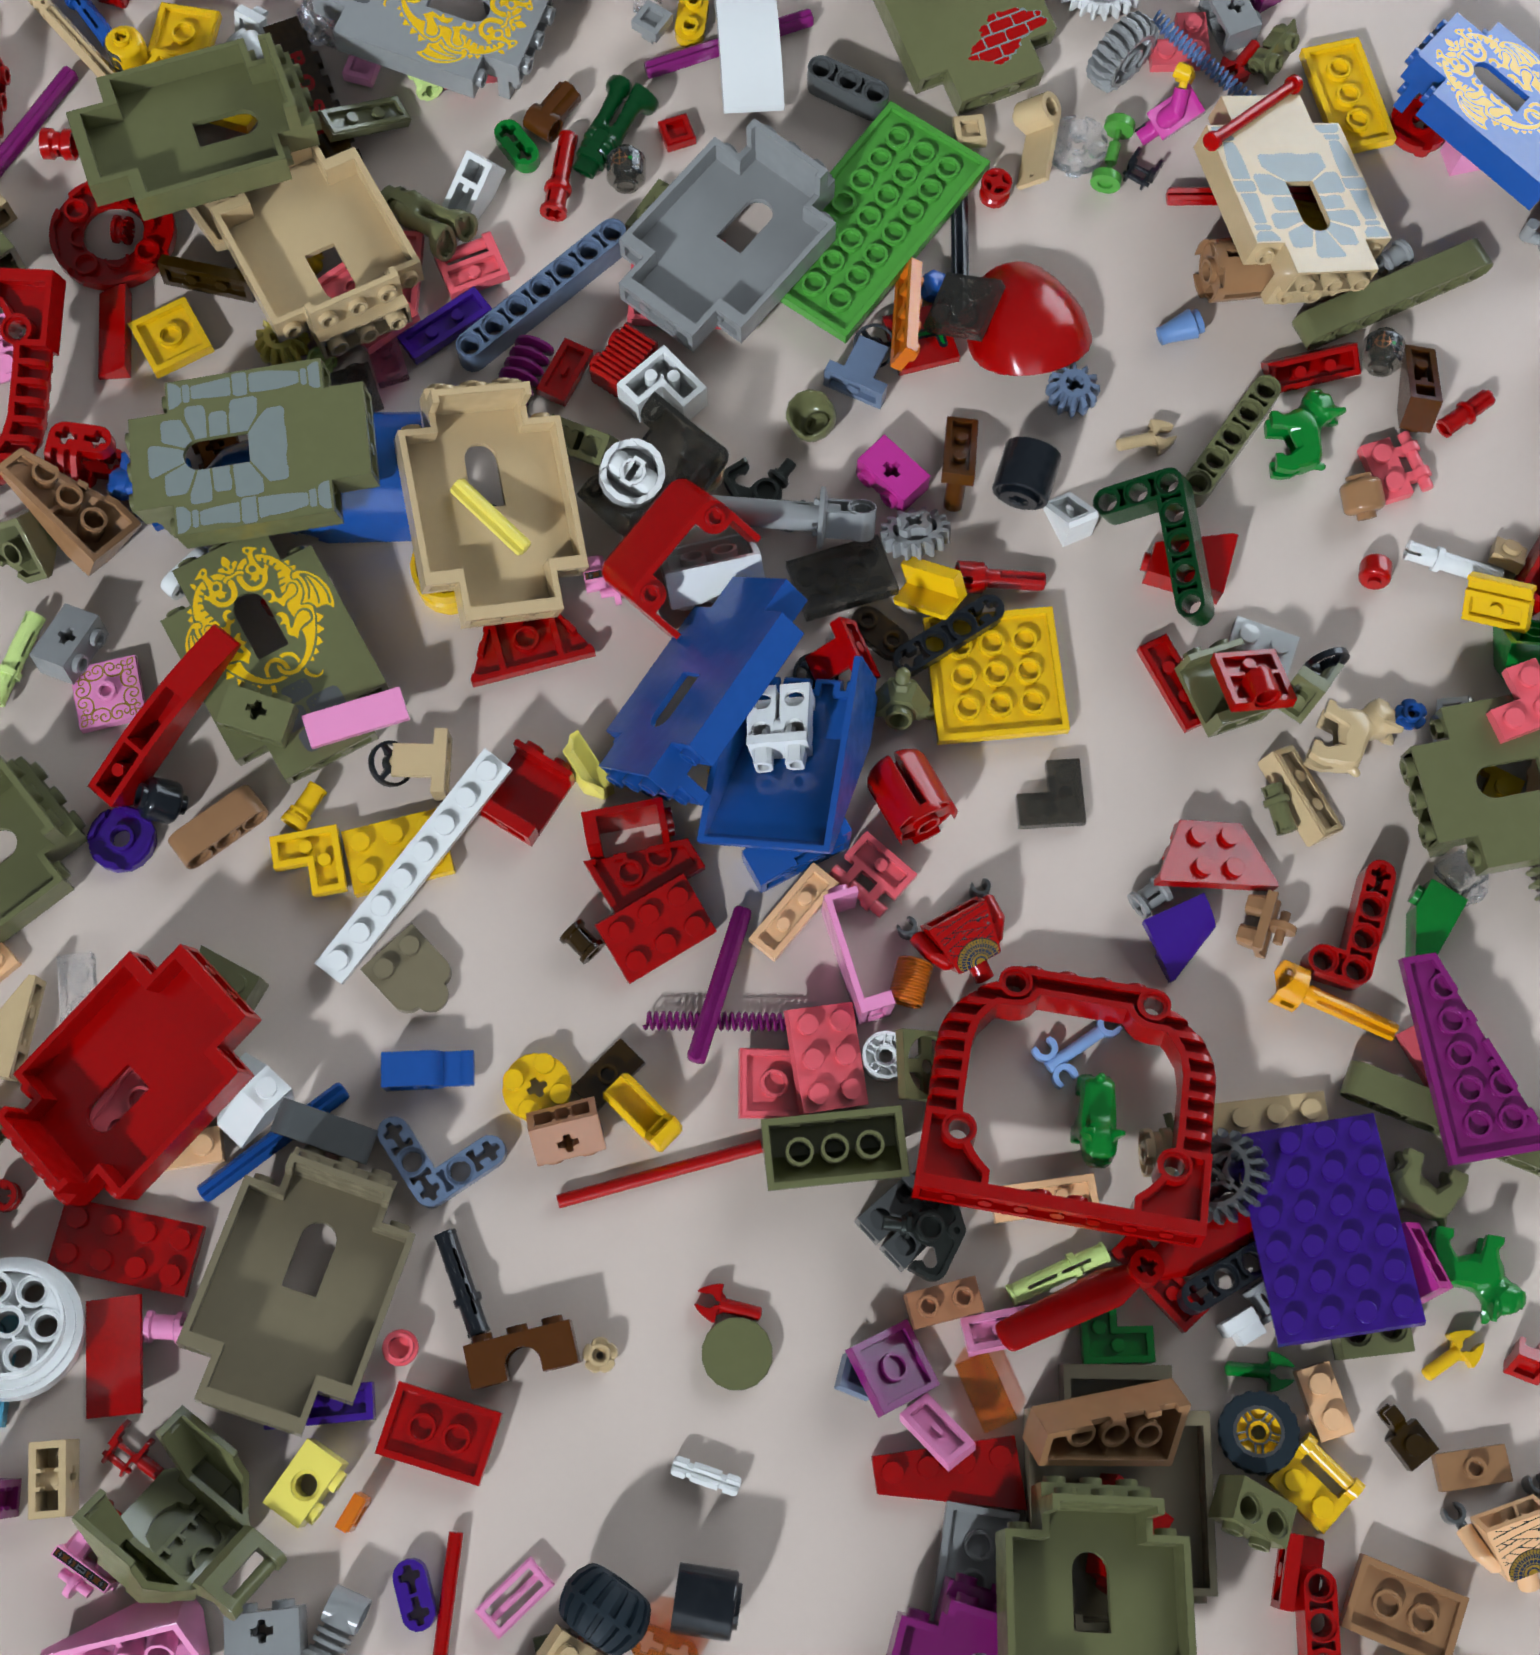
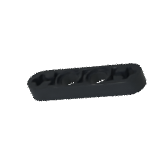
M987 594L981 596L950 615L948 619L940 621L899 646L893 655L892 667L896 672L899 668L906 667L910 670L911 677L915 676L1000 623L1003 617L1004 604L1002 600L995 595ZM985 605L988 609L995 608L993 617L989 613L980 617L977 624L975 618L982 614ZM959 620L966 621L970 625L971 631L965 635L957 634L953 629V624ZM937 637L943 641L944 647L940 651L933 652L926 647L925 642L928 638ZM916 646H919L921 654L914 658L913 666L910 667L908 664L901 665L902 656L905 655L907 658L913 657L917 654L918 648Z
M1255 1241L1186 1282L1176 1295L1179 1308L1189 1315L1201 1314L1262 1276L1260 1263L1257 1272L1248 1271L1242 1263V1258L1245 1254L1255 1256L1259 1262ZM1223 1271L1230 1276L1231 1287L1229 1289L1218 1287L1214 1280L1215 1272ZM1206 1286L1209 1293L1200 1298L1198 1302L1191 1303L1187 1297L1190 1296L1191 1292L1196 1293Z

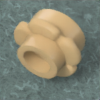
M604 1337L594 1338L592 1343L586 1344L582 1351V1357L586 1361L585 1366L593 1373H598L599 1371L607 1373L615 1366L614 1360L618 1356L616 1346L613 1343H609ZM598 1352L603 1353L602 1359L597 1358L596 1355Z

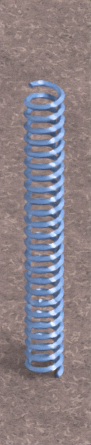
M1161 10L1157 12L1153 18L1154 24L1159 28L1160 35L1165 33L1164 39L1169 38V43L1174 41L1173 47L1178 46V51L1184 49L1182 54L1188 53L1187 59L1192 58V63L1197 61L1196 67L1201 66V71L1206 69L1205 75L1210 74V79L1215 77L1214 83L1219 82V87L1224 85L1223 91L1228 90V95L1232 93V96L1251 95L1252 90L1245 93L1247 86L1240 90L1243 82L1236 85L1238 78H1235L1230 83L1234 74L1227 77L1229 70H1226L1221 75L1225 66L1218 69L1220 62H1217L1212 67L1216 59L1213 58L1208 62L1211 54H1208L1203 59L1206 50L1199 54L1202 46H1199L1193 52L1197 46V42H1194L1189 47L1193 38H1190L1184 44L1188 38V34H1185L1180 39L1184 30H1181L1175 36L1179 29V26H1176L1171 31L1175 22H1172L1165 29L1170 18H1167L1161 24L1166 14H1163L1156 21Z

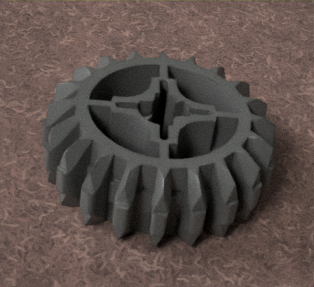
M1218 1128L1216 1135L1212 1132L1211 1154L1229 1151L1228 1154L1223 1153L1218 1159L1212 1160V1169L1215 1168L1217 1171L1222 1172L1225 1175L1224 1177L1231 1183L1228 1184L1224 1180H1220L1218 1175L1212 1171L1208 1223L1213 1218L1219 1225H1224L1226 1218L1232 1223H1238V1212L1245 1217H1251L1248 1206L1252 1204L1255 1207H1261L1260 1201L1256 1199L1258 1193L1261 1195L1268 1194L1267 1189L1261 1186L1262 1182L1271 1180L1270 1175L1262 1172V1170L1269 1166L1268 1161L1260 1158L1263 1154L1262 1149L1258 1146H1253L1254 1141L1250 1137L1244 1136L1242 1138V1134L1237 1130H1232L1228 1133L1226 1129ZM1244 1162L1245 1176L1243 1183L1241 1184L1239 1180V1173L1243 1168L1241 1164ZM1175 1171L1174 1176H1179V1172ZM1224 1193H1235L1224 1201L1213 1202L1215 1198L1219 1199Z

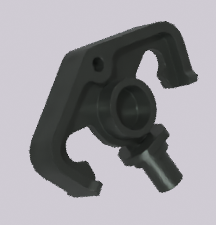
M744 457L725 469L723 476L724 485L729 494L734 497L781 500V487L786 488L789 485L788 476L795 469L796 464L791 459L786 458L778 469L769 470L767 474L770 478L759 479L748 488L737 484L735 481L738 475H746L749 471L748 461ZM783 530V531L793 532V531H795V530Z
M939 1203L937 1210H924L918 1213L914 1219H912V1212H906L901 1217L883 1216L882 1230L897 1231L900 1235H903L904 1239H909L912 1233L915 1240L920 1244L934 1248L937 1259L935 1267L928 1268L922 1260H914L909 1265L907 1271L929 1282H936L946 1275L966 1233V1227L959 1206Z

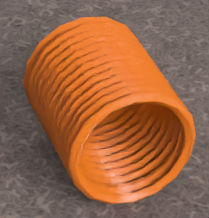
M907 955L898 957L892 984L890 985L895 1004L920 1009L924 1006L925 994H927L928 984L930 983L934 967L930 962Z

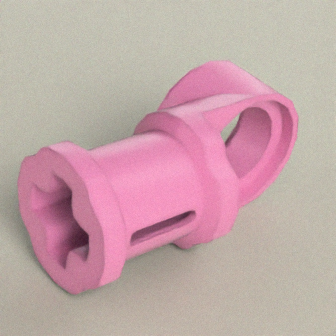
M148 1310L143 1322V1341L145 1343H152L155 1339L174 1340L176 1344L187 1313L185 1311H178L177 1315L156 1314L155 1310Z

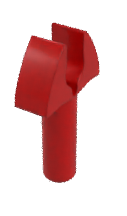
M1251 40L1235 60H1229L1223 56L1219 68L1225 66V69L1221 75L1226 70H1229V73L1235 71V75L1230 83L1235 78H1238L1236 85L1240 82L1246 83L1251 72L1245 70L1244 67L1260 47V43L1257 40Z
M712 1284L698 1290L699 1293L711 1294L719 1302V1305H714L711 1308L694 1304L699 1313L712 1323H715L716 1316L723 1312L759 1321L762 1316L761 1307L726 1298L722 1292L724 1284Z

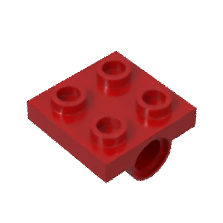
M1275 648L1213 653L1210 664L1231 712L1294 706L1297 697Z

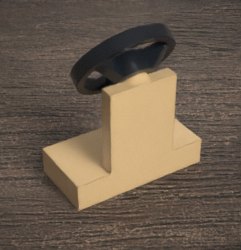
M434 728L433 744L399 743L391 740L381 742L369 754L368 766L370 773L378 783L386 787H398L406 783L410 777L431 778L430 793L435 801L442 802L449 794L453 738L448 728ZM381 747L385 756L382 759L384 770L379 775L375 768L374 757L377 750ZM389 774L392 777H404L402 781L397 783L384 780Z

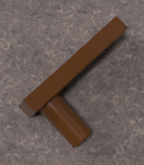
M947 416L941 483H947L943 507L950 512H957L962 509L965 487L974 485L979 421L976 419Z

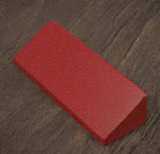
M126 283L99 293V380L131 378L132 331L127 323L132 322V293Z
M1346 342L1261 362L1263 374L1273 376L1279 381L1281 385L1280 393L1361 374L1358 345L1355 342Z

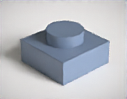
M842 1354L834 1389L867 1401L869 1398L847 1354Z

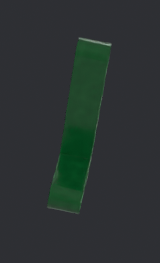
M1169 467L1099 490L1093 498V507L1110 524L1118 525L1159 512L1176 609L1192 625L1203 626L1208 624L1214 616L1215 608L1191 483L1177 469ZM1178 482L1177 487L1168 492L1169 487L1173 483ZM1147 492L1146 497L1143 500L1138 501L1139 496L1142 493ZM1117 501L1115 507L1107 511L1109 505ZM1184 511L1182 518L1173 522L1175 516ZM1189 541L1187 549L1179 552L1180 546ZM1195 571L1194 578L1184 583L1188 573ZM1201 602L1199 609L1194 613H1190L1191 606Z

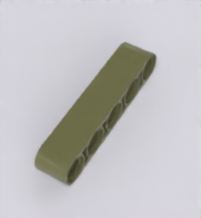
M1262 375L1252 383L1186 474L1185 478L1191 483V486H1196L1201 490V492L1193 491L1196 508L1201 507L1272 410L1281 392V385L1275 377ZM1258 393H1264L1268 398L1262 397ZM1241 416H1247L1252 421L1244 420ZM1224 439L1232 440L1235 445L1227 443ZM1207 462L1215 463L1218 468L1210 467Z

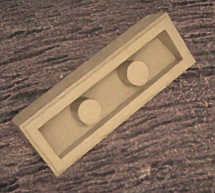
M1289 745L1272 751L1258 762V766L1269 784L1282 782L1284 793L1289 794L1290 797L1288 804L1295 825L1298 828L1297 831L1306 846L1310 847L1342 831L1343 826L1309 770L1303 765L1304 762L1295 747Z

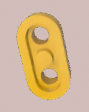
M679 0L675 22V38L682 47L687 48L704 41L709 13L708 0Z

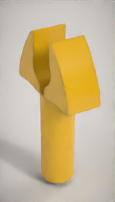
M1461 1330L1446 1333L1445 1337L1450 1341L1449 1349L1422 1368V1375L1427 1380L1432 1381L1458 1361L1465 1362L1468 1368H1474L1482 1356L1484 1343H1478L1469 1352L1460 1351L1463 1347V1341L1476 1333V1331Z

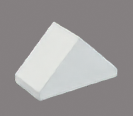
M1072 492L1049 500L1048 504L1043 508L1062 547L1091 536L1099 518L1096 509Z

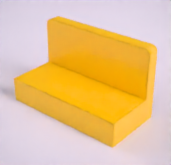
M913 556L908 561L904 559L901 562L906 583L893 597L895 605L946 620L967 596L961 571L923 559L918 560Z

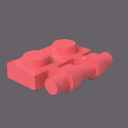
M1404 431L1397 435L1401 445L1394 448L1390 437L1361 445L1357 450L1365 471L1371 472L1372 476L1381 479L1386 500L1385 505L1410 498L1414 493L1412 484L1418 483L1422 492L1429 491L1434 487L1430 478L1432 472L1428 465H1424L1419 454L1421 448L1417 440L1412 439L1409 431ZM1407 458L1412 471L1406 473L1400 462L1401 459Z
M868 831L844 855V858L853 866L846 872L836 864L829 872V875L838 881L839 885L847 884L848 888L857 885L859 891L857 899L861 902L859 905L867 912L871 910L879 918L888 909L879 901V898L885 893L895 902L918 875ZM861 873L875 884L870 892L856 881Z

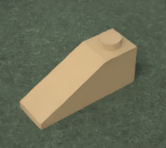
M29 974L0 1008V1080L20 1083L13 1073L27 1060L47 984L46 981L36 975Z

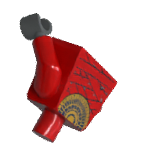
M983 878L981 882L984 891L976 890L971 882L969 888L971 899L921 925L922 931L918 932L917 922L911 916L907 917L908 922L913 926L910 931H903L897 924L899 936L902 939L910 940L911 945L925 960L942 970H952L958 974L969 970L976 984L983 983L994 976L987 960L1001 952L999 943L1003 939L1005 916L995 897L989 895L991 883L986 878Z

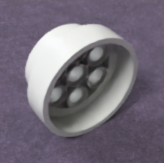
M5 1257L0 1259V1281L6 1283V1291L0 1297V1322L8 1315H15L19 1317V1325L11 1333L0 1332V1402H12L37 1396L55 1386L67 1375L77 1361L84 1344L86 1317L83 1304L70 1280L58 1269L34 1258ZM34 1285L44 1287V1296L39 1301L34 1303L25 1301L24 1295L29 1287ZM45 1319H54L58 1324L56 1331L48 1337L39 1336L37 1334V1327L40 1322ZM18 1350H30L32 1352V1359L28 1365L22 1368H16L12 1365V1357Z

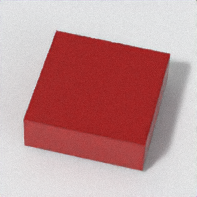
M686 113L658 121V129L668 153L696 144V136Z

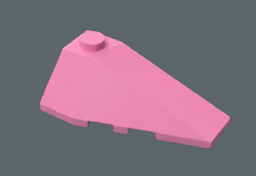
M195 1599L194 1601H172L171 1603L136 1602L43 1649L40 1655H210L204 1610L197 1599Z

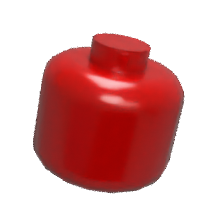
M1370 554L1364 557L1360 562L1358 573L1359 582L1362 586L1372 590H1379L1389 585L1393 570L1391 560L1382 554Z

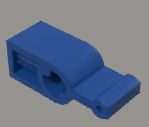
M474 1050L381 1052V1088L386 1092L475 1086Z

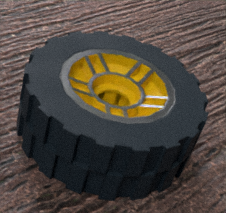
M1261 1390L1258 1392L1246 1391L1244 1394L1232 1398L1223 1408L1217 1430L1219 1445L1225 1457L1237 1469L1240 1468L1245 1473L1258 1474V1476L1279 1472L1280 1469L1285 1468L1295 1456L1300 1442L1298 1419L1295 1413H1292L1290 1410V1406L1286 1402H1282L1275 1394L1270 1395L1266 1391ZM1262 1426L1265 1429V1437L1257 1440L1252 1436L1251 1430L1252 1428Z

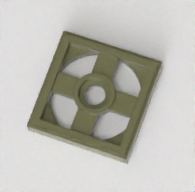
M906 1028L895 1030L899 1100L927 1102L934 1058L932 1055V1041L937 1040L938 1032ZM918 1039V1055L915 1058H908L911 1046ZM924 1060H927L931 1065L929 1073H926L922 1068ZM910 1073H914L920 1080V1089L913 1082Z

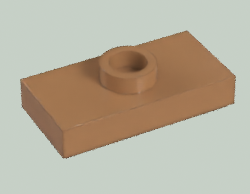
M1505 1444L1436 1453L1431 1456L1439 1492L1513 1481Z

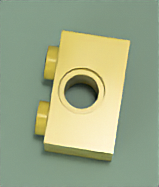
M307 1438L262 1503L297 1529L305 1527L307 1523L313 1525L325 1509L322 1502L330 1491L335 1493L347 1478L348 1474L344 1470L349 1463L317 1439ZM307 1474L313 1475L317 1481V1489L311 1496L305 1494L301 1488L302 1479Z

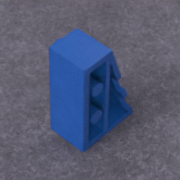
M844 818L832 854L745 847L746 849L742 850V861L759 892L763 893L806 871L813 862L817 865L848 849L852 829L846 818Z

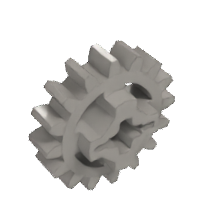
M910 507L909 512L905 513L899 510L897 511V517L888 516L887 523L881 524L882 546H884L886 553L893 552V558L903 555L905 561L911 559L912 556L922 560L923 555L926 554L934 557V550L944 551V544H950V521H947L945 514L938 515L937 509L928 512L926 507H922L919 511H915L913 507Z

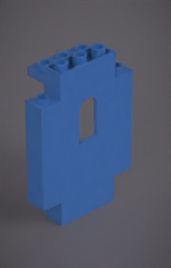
M732 577L712 607L694 606L677 630L681 634L679 638H672L607 728L606 731L615 740L613 741L614 745L599 764L608 773L606 779L620 789H623L625 786L637 793L641 791L650 798L659 796L667 802L673 799L685 806L688 803L703 806L709 794L690 778L687 773L692 766H697L698 764L713 766L803 637L804 633L793 621L808 600L784 578ZM687 676L698 677L672 715L663 724L655 727L657 719Z

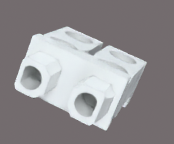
M810 682L780 684V695L776 685H769L762 695H766L771 699L758 700L747 716L746 745L753 759L756 772H771L774 770V759L785 758L787 769L804 770L807 756H813L812 723L813 710H815V696ZM798 692L803 694L802 697L789 698L791 693Z

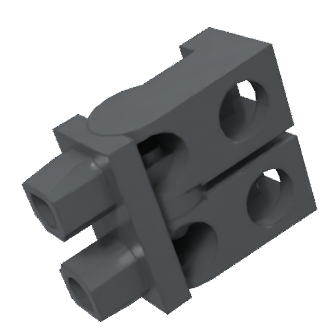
M910 1172V1177H903L855 1220L856 1225L875 1245L891 1232L882 1230L883 1216L901 1217L906 1212H912V1219H914L918 1213L924 1210H937L939 1202L911 1198L915 1172ZM896 1232L880 1247V1250L902 1272L927 1246L916 1241L912 1233L909 1239H904L903 1235Z

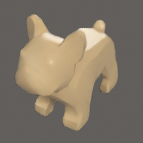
M1382 698L1369 702L1361 710L1340 708L1336 701L1329 699L1326 708L1320 713L1316 727L1333 735V746H1325L1322 741L1315 739L1312 748L1307 751L1303 765L1318 772L1343 773L1359 777L1361 773L1358 767L1367 744L1370 741L1378 740L1383 744L1392 746L1394 745L1392 733H1402L1404 727L1396 723L1395 710Z

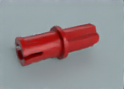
M1481 390L1466 402L1461 401L1457 403L1456 409L1437 421L1436 427L1439 433L1449 438L1466 424H1473L1478 415L1494 405L1496 399L1493 396V392L1491 390Z

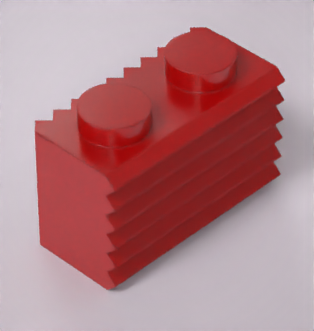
M626 322L621 330L617 328L613 331L605 350L602 353L597 352L591 359L589 364L591 381L602 387L604 391L618 398L616 384L658 350V342Z

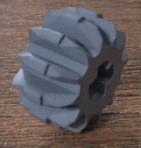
M1074 362L1071 364L1070 369L1063 367L1058 369L1057 373L1052 372L1050 374L1049 384L1046 386L1045 393L1049 396V407L1058 406V415L1067 411L1071 419L1075 416L1076 411L1084 416L1088 408L1095 407L1096 397L1100 392V385L1096 384L1097 374L1087 375L1088 366L1080 370L1077 369V365Z

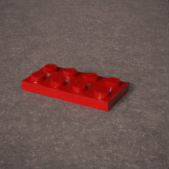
M90 1202L87 1206H67L64 1204L47 1263L65 1272L188 1297L207 1227Z

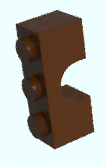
M562 1314L541 1319L542 1326L528 1329L527 1323L506 1328L507 1335L493 1338L492 1332L471 1337L472 1344L463 1346L471 1389L478 1390L511 1381L509 1373L510 1358L517 1350L525 1347L532 1348L537 1352L541 1360L543 1372L580 1364L581 1360L572 1320H563Z

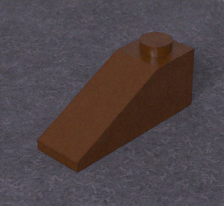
M1404 344L1397 404L1399 428L1413 433H1431L1443 403L1436 350Z

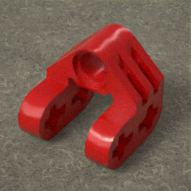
M64 421L56 423L51 427L44 449V460L58 467L61 473L75 481L80 479L88 483L89 488H92L96 485L97 479L108 480L109 474L120 466L114 465L113 469H110L107 464H113L115 459L120 463L122 451L116 448L114 437L105 427ZM71 433L74 439H67L66 444H64L61 438H67L68 434ZM100 438H103L105 440V443H100L99 446L93 445L92 443L99 442ZM82 458H88L89 461H82Z

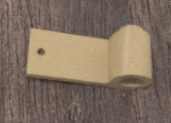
M1046 91L1020 101L1014 107L1013 122L1026 135L1016 188L1019 190L1046 182L1050 177L1061 117L1060 102L1051 91Z

